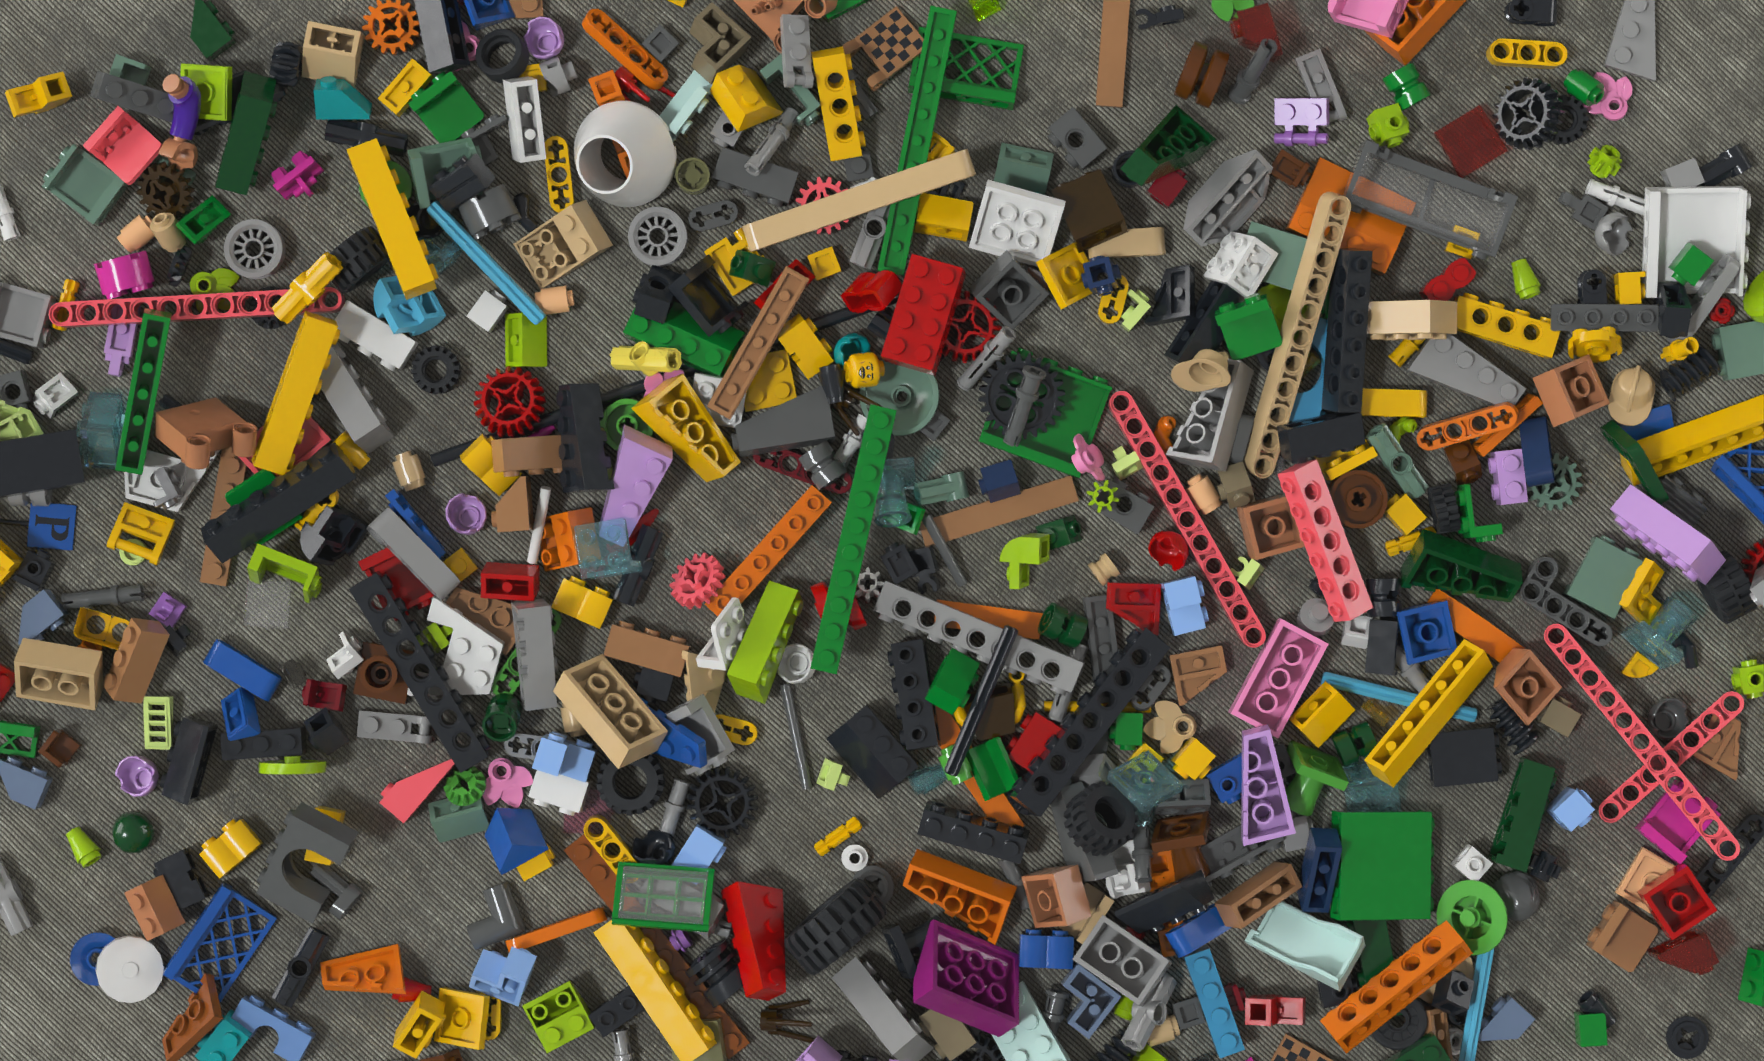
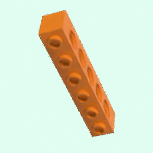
M811 485L723 583V588H719L716 591L718 596H711L710 604L705 603L704 605L715 615L719 616L732 597L739 598L742 604L832 502Z
M1446 920L1441 925L1435 927L1421 941L1415 943L1402 956L1393 960L1387 968L1372 977L1358 991L1349 995L1339 1006L1330 1010L1320 1022L1347 1054L1473 953L1462 937Z

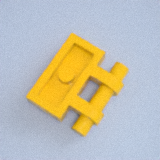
M742 228L734 232L739 242L733 246L725 237L704 251L706 256L709 254L715 261L713 267L733 297L754 284L729 275L731 260L735 256L736 251L744 249V251L750 252ZM757 250L751 252V253H753V254H756V255H759V256H760V254L758 253Z

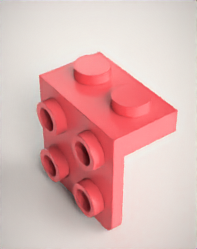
M117 106L83 146L110 168L127 185H131L158 156L163 144L131 115Z

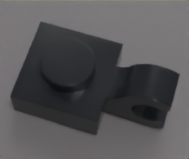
M1175 5L1161 7L1160 12L1156 14L1151 13L1147 9H1139L1135 13L1136 16L1144 15L1147 17V23L1138 25V30L1180 23L1184 20L1183 8L1176 9Z

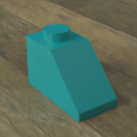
M332 76L316 80L314 87L316 120L370 119L373 108L372 103L346 80L336 79Z

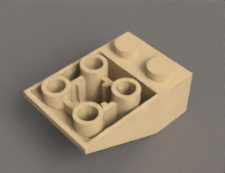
M587 200L568 206L513 244L540 290L613 246Z

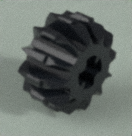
M279 41L276 44L269 73L270 78L276 79L277 85L288 88L295 87L298 84L302 73L303 48L288 41Z

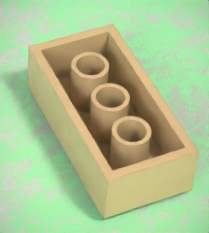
M603 654L563 671L553 690L618 769L658 751L668 732Z

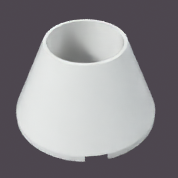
M614 101L594 109L581 123L574 142L575 165L583 183L596 197L619 207L641 206L657 198L670 184L677 161L676 146L673 145L669 134L670 129L667 124L652 109L633 101ZM604 138L618 142L627 152L630 160V172L627 180L613 176L605 168L601 158V145Z

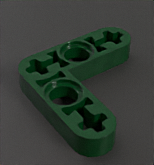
M1613 420L1602 425L1600 430L1603 436L1615 450L1629 461L1647 496L1660 505L1669 500L1665 489L1639 443Z

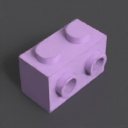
M1522 449L1490 452L1491 458H1488L1489 473L1493 474L1494 484L1491 485L1492 499L1496 500V505L1528 502Z

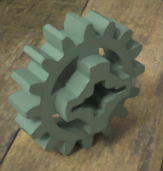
M1553 453L1552 455L1553 464H1556L1553 467L1554 476H1556L1555 482L1558 485L1551 488L1549 487L1550 484L1540 485V492H1538L1536 486H1526L1527 491L1532 493L1528 498L1529 501L1537 499L1536 507L1541 508L1546 504L1547 511H1552L1554 505L1558 510H1562L1563 502L1567 505H1572L1570 497H1579V493L1575 491V488L1582 487L1583 485L1580 482H1576V478L1582 475L1579 472L1575 473L1573 471L1577 464H1567L1568 456H1564L1559 460L1558 453ZM1565 472L1568 473L1570 484L1566 483ZM1556 492L1564 494L1559 499L1550 500V497Z

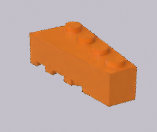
M920 849L916 850L902 885L930 904L936 903L950 917L956 916L968 924L967 927L975 933L977 931L981 932L994 945H996L1003 930L1017 886Z

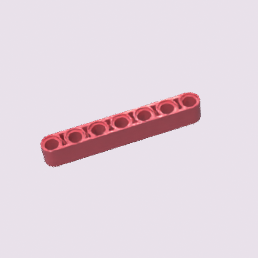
M1733 691L1723 694L1663 748L1665 752L1668 750L1677 752L1679 755V760L1676 763L1678 768L1740 714L1744 708L1743 697ZM1727 697H1735L1739 701L1738 710L1728 711L1724 707V700ZM1715 715L1719 719V726L1715 729L1706 728L1703 722L1705 716ZM1689 732L1695 733L1699 737L1698 745L1695 747L1686 746L1683 741L1685 734ZM1660 755L1654 756L1650 762L1651 767L1657 771L1663 770L1667 765L1663 760V756ZM1645 765L1600 804L1599 816L1604 822L1615 823L1619 821L1659 785L1657 781L1648 783L1644 780L1643 772L1647 769ZM1625 787H1636L1639 792L1638 798L1634 801L1626 800L1623 796ZM1610 803L1615 804L1619 810L1618 815L1613 819L1606 818L1603 814V807Z

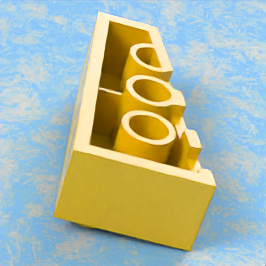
M684 374L666 379L631 408L668 445L672 446V449L705 482L724 477L741 463Z

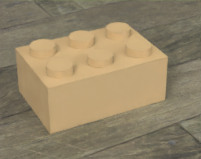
M1441 300L1369 302L1367 335H1370V340L1447 339V334H1457V302Z
M28 638L22 639L14 660L16 697L96 710L104 688L102 651Z

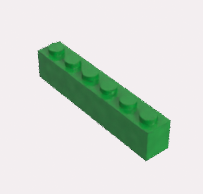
M149 308L144 309L115 470L139 475L143 473L172 313Z

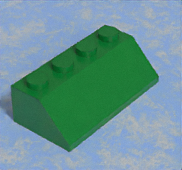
M675 301L664 324L635 315L633 310L623 331L627 339L636 343L644 341L650 347L676 348L681 352L683 364L707 375L721 378L724 377L745 335V332L730 326L721 335L716 331L708 337L683 305Z

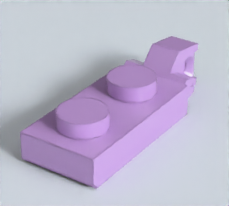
M115 305L111 310L113 319H119L123 314V309L120 305ZM140 305L139 308H138V315H139V316H140L141 307H142L141 305ZM138 324L108 326L104 353L105 360L110 361L109 375L122 377L124 364H130Z

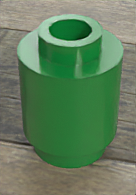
M1572 70L1564 80V87L1567 89V92L1587 106L1598 104L1604 97V84L1583 70Z

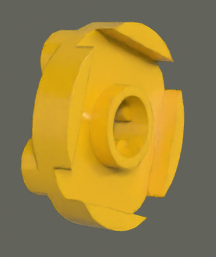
M1610 326L1590 331L1587 329H1576L1572 332V337L1567 342L1568 355L1572 359H1574V355L1581 358L1589 354L1592 362L1598 363L1611 360V354L1617 352V356L1622 353V338L1616 334V329Z

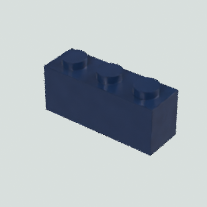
M1310 828L1299 879L1302 888L1297 890L1302 912L1329 913L1342 852L1337 829Z

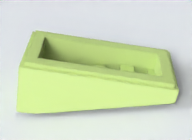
M144 696L145 749L170 750V747L173 746V696ZM152 705H164L165 710H152ZM152 715H165V721L152 720ZM152 726H165V731H152ZM152 736H165L166 742H152Z

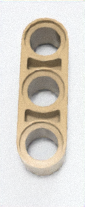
M1164 227L1127 229L1128 232L1088 249V258L1091 259L1097 256L1127 258L1165 255Z

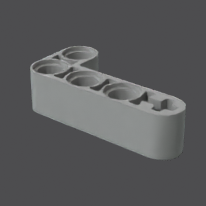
M387 507L368 525V532L381 545H385L440 601L461 583L458 577L390 508Z

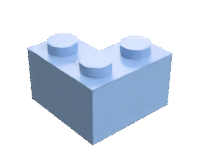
M1188 576L1160 583L1174 636L1206 628L1205 622H1208L1209 618L1206 607L1200 606V603H1202L1201 596H1205L1201 580H1196L1195 576Z
M555 731L545 734L541 738L532 768L554 776L564 775L586 783L597 750L592 748L593 744L577 739V743L566 740L567 735Z
M697 824L671 866L708 868L712 861L718 863L727 847L723 846L726 839L716 836L712 830L708 831L706 826Z
M511 947L507 958L503 957L499 952L483 949L472 974L469 988L519 1006L529 983L537 956L523 948Z

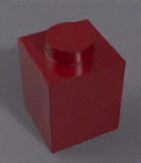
M1179 169L1156 179L1146 194L1167 209L1188 182L1184 179L1186 174Z

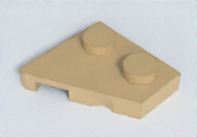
M683 650L682 659L686 660L687 674H684V681L687 687V701L704 694L715 713L727 670L698 667L696 657L699 654Z

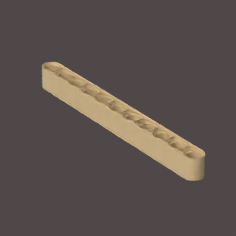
M1326 192L1318 200L1280 329L1282 344L1274 350L1243 458L1246 471L1259 478H1267L1275 470L1280 453L1277 426L1289 422L1351 212L1350 200L1334 192ZM1337 200V207L1332 211V205ZM1329 226V228H1330L1329 233H1328V235L1325 237V236H1324V231H1325V229ZM1322 252V258L1317 263V256ZM1314 278V285L1309 289V283ZM1307 305L1305 313L1301 314L1303 306ZM1299 330V336L1294 340V334ZM1291 356V363L1286 366V361ZM1282 382H1284V387L1279 392V386ZM1276 408V414L1271 418V412ZM1269 433L1268 440L1263 443L1264 437ZM1261 459V465L1256 469V463Z

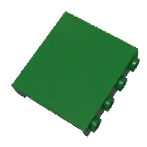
M1021 348L1017 350V352L1021 353L1022 359H1026L1029 351ZM1011 351L1010 356L1013 360H1015L1017 356V352ZM1043 357L1041 364L1045 365L1047 362H1051L1049 371L1058 370V374L1054 379H1063V384L1058 389L1065 390V395L1058 397L1065 401L1064 406L1056 407L1062 412L1061 416H1052L1056 421L1055 425L1047 422V432L1045 433L1038 428L1037 437H1034L1031 431L1028 432L1027 438L1024 439L1021 436L1020 445L1016 447L1015 443L1014 446H1010L1003 442L1005 436L1002 435L1003 427L1000 426L994 430L995 420L993 419L985 421L978 442L1079 478L1081 473L1075 468L1071 458L1076 451L1073 438L1079 433L1088 445L1092 443L1112 387L1107 385L1108 380L1093 375L1091 380L1083 377V371L1068 366V369L1064 370L1057 367L1058 362ZM1012 372L1008 375L1011 383L1019 384L1022 382L1023 377L1019 372ZM1041 383L1038 390L1039 396L1047 392L1046 386ZM1000 385V388L1014 392L1013 390L1009 389L1006 385ZM1000 396L997 399V404L1002 408H1007L1012 404L1007 396ZM1034 402L1035 404H1037V406H1044L1042 402ZM1032 408L1030 409L1028 419H1032L1036 415Z
M1424 810L1382 812L1332 811L1331 828L1337 829L1342 852L1330 904V918L1337 920L1431 919V912L1434 906L1431 897V886L1434 882V874L1431 870V859L1434 856L1432 832L1435 826L1432 812Z

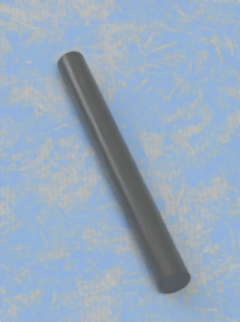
M790 683L780 685L802 790L813 788Z

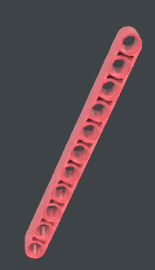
M325 287L326 291L308 308H305L299 315H303L305 310L315 314L339 312L345 304V297L339 290ZM289 289L58 302L51 306L48 315L53 324L64 328L142 324V318L138 315V308L141 304L147 303L150 309L164 311L166 304L174 302L177 306V311L171 316L170 322L275 316L272 309L273 298L283 296ZM329 293H336L338 296V303L334 307H327L325 303V298ZM254 297L258 303L257 308L254 311L248 312L245 309V302L247 299ZM222 299H228L231 304L229 311L226 313H220L218 309V304ZM201 300L204 309L200 314L194 315L191 306L195 301ZM115 305H120L123 309V314L119 319H113L111 316V310ZM93 306L96 310V316L94 319L87 321L84 312L88 307ZM62 308H67L69 311V317L65 322H60L57 317L59 310Z
M1126 391L1115 392L1108 400L1109 410L1133 452L1135 451L1146 475L1179 533L1185 538L1192 556L1242 643L1248 647L1256 648L1261 646L1266 639V633L1134 399ZM1117 396H1123L1128 401V406L1123 411H1119L1114 407V399ZM1130 419H1136L1140 422L1141 430L1139 433L1132 434L1127 430V423ZM1144 442H1149L1154 446V453L1151 457H1144L1140 452V447ZM1158 465H1162L1167 469V477L1162 481L1157 480L1153 475V470ZM1172 488L1177 489L1181 495L1179 502L1176 504L1170 503L1166 497L1167 492ZM1183 512H1190L1194 517V522L1189 527H1184L1180 523V516ZM1197 535H1203L1207 540V545L1203 550H1197L1193 545V540ZM1211 558L1217 559L1220 563L1219 571L1214 574L1210 573L1206 568V563ZM1225 581L1233 585V592L1227 597L1222 596L1219 591L1220 585ZM1239 604L1246 608V616L1241 620H1237L1233 616V609ZM1251 628H1256L1260 634L1258 641L1255 643H1250L1246 639V633Z
M1560 624L1548 626L1544 632V639L1553 653L1715 854L1725 861L1735 859L1739 855L1740 845L1728 828L1568 630ZM1554 629H1559L1564 633L1563 641L1558 644H1554L1549 640V633ZM1571 650H1576L1581 654L1580 662L1575 665L1569 664L1565 658L1566 654ZM1588 671H1593L1598 675V681L1593 686L1583 683V675ZM1605 692H1610L1615 696V702L1610 707H1605L1599 702L1600 696ZM1622 713H1627L1632 717V724L1627 728H1621L1616 723L1617 717ZM1639 734L1646 735L1649 738V746L1645 749H1637L1634 746V738ZM1660 755L1666 759L1667 765L1663 770L1657 771L1651 767L1650 762L1654 756ZM1670 778H1681L1684 782L1683 789L1679 792L1671 791L1668 788ZM1690 798L1698 799L1701 803L1700 811L1694 814L1689 813L1685 808V802ZM1712 819L1718 824V831L1713 835L1706 834L1702 829L1704 821ZM1731 841L1734 843L1736 850L1732 856L1726 857L1721 854L1719 847L1722 842Z

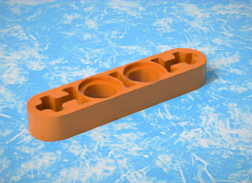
M599 9L589 10L582 21L583 29L649 89L658 90L662 88L668 79L667 69L605 12ZM609 36L617 37L621 44L613 43ZM629 54L638 56L641 62H634Z
M1502 402L1427 424L1418 432L1417 443L1422 449L1430 451L1510 428L1518 419V409L1510 402ZM1502 409H1505L1507 413L1511 412L1513 414L1510 416L1509 421H1506L1505 418L1496 419V425L1493 426V418L1490 412H1493V417L1501 415ZM1474 417H1484L1488 423L1487 427L1477 429L1473 425ZM1452 423L1458 424L1462 428V434L1458 437L1451 436L1447 430L1448 425ZM1439 427H1442V435L1435 437L1433 443L1423 439L1426 432L1429 431L1430 435H1435L1440 432Z
M599 907L505 940L508 952H510L511 947L526 949L607 920L604 908Z

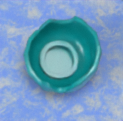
M849 333L836 343L833 360L836 364H840L841 370H844V362L848 361L850 355L871 352L870 342L861 334Z

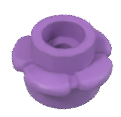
M671 930L672 936L669 937L672 946L677 951L681 949L683 952H687V948L693 945L687 931Z

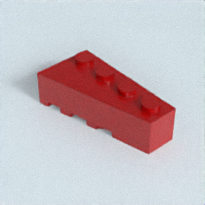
M737 881L720 890L722 899H726L728 912H726L727 921L732 924L735 936L732 939L734 949H737L741 961L738 963L745 996L747 998L769 1001L786 993L783 889Z

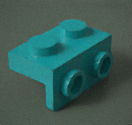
M230 1009L226 1016L222 1014L223 1019L213 1027L215 1029L211 1035L207 1033L198 1042L197 1046L201 1049L194 1057L200 1061H232L253 1033L231 1018L235 1011Z

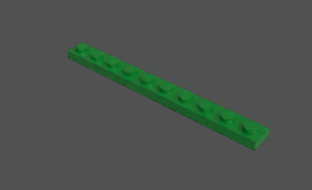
M930 6L897 172L928 161L958 12L956 10ZM921 194L890 205L877 271L888 270L897 275L905 276Z
M870 404L810 669L837 674L897 410Z

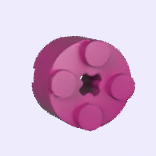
M146 250L94 264L102 295L106 294L107 299L128 294L127 289L129 288L135 293L153 287L152 282L155 279Z

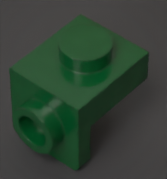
M737 250L731 260L729 275L768 288L776 262L751 252Z
M1075 515L1036 526L1037 533L1050 534V550L1082 540L1081 526L1076 520Z

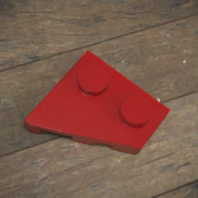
M1107 582L1106 609L1139 628H1147L1154 635H1159L1161 584Z

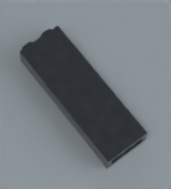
M76 429L0 441V498L85 484Z

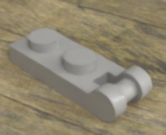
M782 14L780 17L784 87L793 88L794 85H802L803 88H812L814 77L811 67L809 15ZM793 70H801V74H795Z
M1321 49L1295 58V63L1309 97L1329 98V103L1332 102L1334 110L1329 111V125H1320L1321 128L1330 126V123L1339 120L1340 122L1347 119L1346 111Z
M359 710L357 737L431 744L432 735H430L431 724L426 716ZM413 723L420 724L419 734L412 733Z

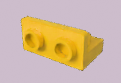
M1365 439L1366 444L1356 446L1354 451L1341 452L1337 450L1333 451L1329 457L1317 458L1315 456V459H1317L1325 479L1331 481L1373 459L1378 454L1374 447L1369 446Z

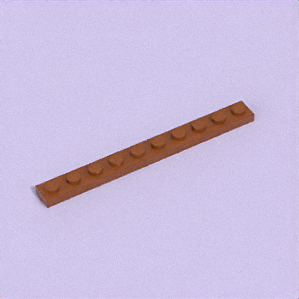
M583 834L566 847L564 851L613 912L617 875L589 842L585 834ZM626 885L625 891L632 892ZM624 897L623 911L645 912L644 906L637 897ZM639 927L644 936L652 941L654 951L659 958L667 963L669 973L673 979L682 985L684 995L690 1003L696 1006L700 1014L699 1017L701 1019H721L726 1057L730 1059L750 1043L749 1039L720 1004L713 1008L703 996L707 986L704 983L698 986L693 984L699 976L695 974L688 978L685 974L690 965L681 953L675 950L663 930Z

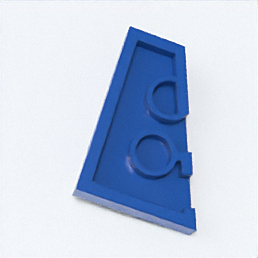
M393 489L385 495L390 501L388 505L398 517L401 515L405 519L406 525L419 536L439 559L448 554L399 490Z
M640 698L648 707V702L643 698ZM648 707L668 730L658 751L653 754L698 768L707 765L706 742L703 738L682 724L675 725L666 719L667 715L661 710L654 711Z

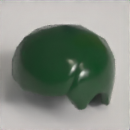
M137 811L124 812L115 820L112 828L115 844L127 853H141L150 846L154 837V830L150 820Z

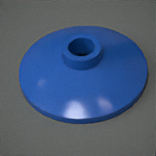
M94 932L81 937L75 943L70 954V966L74 975L80 981L88 985L99 986L95 971L97 962L92 961L91 956L94 953H101L103 948L115 939L114 937L106 933Z

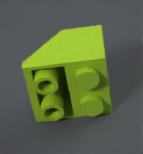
M571 981L522 1005L546 1053L595 1028V1025L588 1017L590 1013L589 1008Z

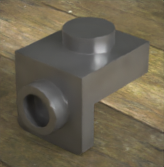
M161 467L154 471L166 496L153 502L155 508L163 507L164 510L169 509L179 503L177 498L183 496L178 486L181 481L174 469L169 470L168 467Z

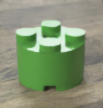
M620 399L612 403L603 413L604 418L600 421V426L607 433L608 441L606 443L617 451L623 431L621 425L626 423L629 418L631 423L635 424V430L654 437L655 432L631 409L639 402L637 400Z

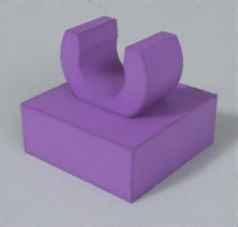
M163 592L149 612V615L164 625H170L173 628L187 606L167 592Z

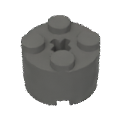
M505 184L486 190L484 194L478 197L474 196L458 206L469 233L475 241L487 236V231H490L493 235L506 228L504 223L506 222L510 225L522 219Z

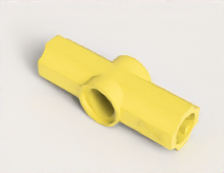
M644 341L638 342L634 346L613 347L610 353L611 365L616 370L641 371L646 376H653L657 372L678 371L682 365L681 352L678 349L650 347Z

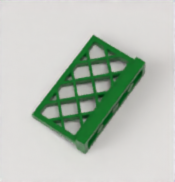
M919 27L918 33L922 37L925 35L926 28ZM953 33L952 41H960L965 50L955 57L949 51L948 57L951 60L947 62L946 68L954 63L961 75L954 80L947 79L944 76L940 98L1013 110L1024 45ZM979 45L987 46L992 53L982 61L973 52V49ZM1006 49L1017 51L1016 60L1008 66L999 56ZM969 53L977 64L965 72L957 60ZM919 56L913 60L908 93H913L917 67L920 60ZM995 57L1003 69L991 76L984 67V64ZM1015 66L1014 75H1013V73L1010 71V69ZM978 68L988 78L981 84L973 83L968 76ZM1006 72L1012 80L1011 89L1000 88L995 79Z

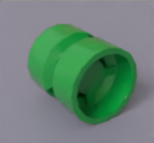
M1413 62L1382 79L1388 91L1395 93L1393 100L1395 103H1399L1401 111L1431 95L1425 83L1418 81L1420 74Z

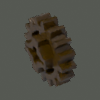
M163 161L159 165L154 163L144 170L141 174L142 178L137 181L141 188L136 191V194L143 196L139 203L148 205L147 213L152 210L155 211V216L159 213H172L177 219L190 209L189 205L194 201L190 194L195 191V188L188 187V183L192 179L183 177L184 169L179 172L176 171V164L174 163L167 168L166 162Z

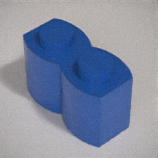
M1026 929L1025 934H1019V967L1073 969L1074 937L1068 936V931L1052 930V935H1042L1041 929Z

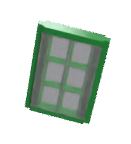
M618 862L612 925L709 932L715 869Z

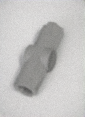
M890 205L868 212L849 262L869 270L872 269L885 235ZM873 221L880 223L882 226L880 234L875 236L867 232V225Z
M0 857V914L10 935L13 936L32 927L33 923L23 905L22 892L17 882L10 878Z
M1165 973L1142 1007L1133 1002L1131 1010L1132 1020L1121 1039L1125 1046L1134 1051L1141 1052L1155 1025L1164 1023L1167 1016L1166 1004L1177 984L1173 977Z

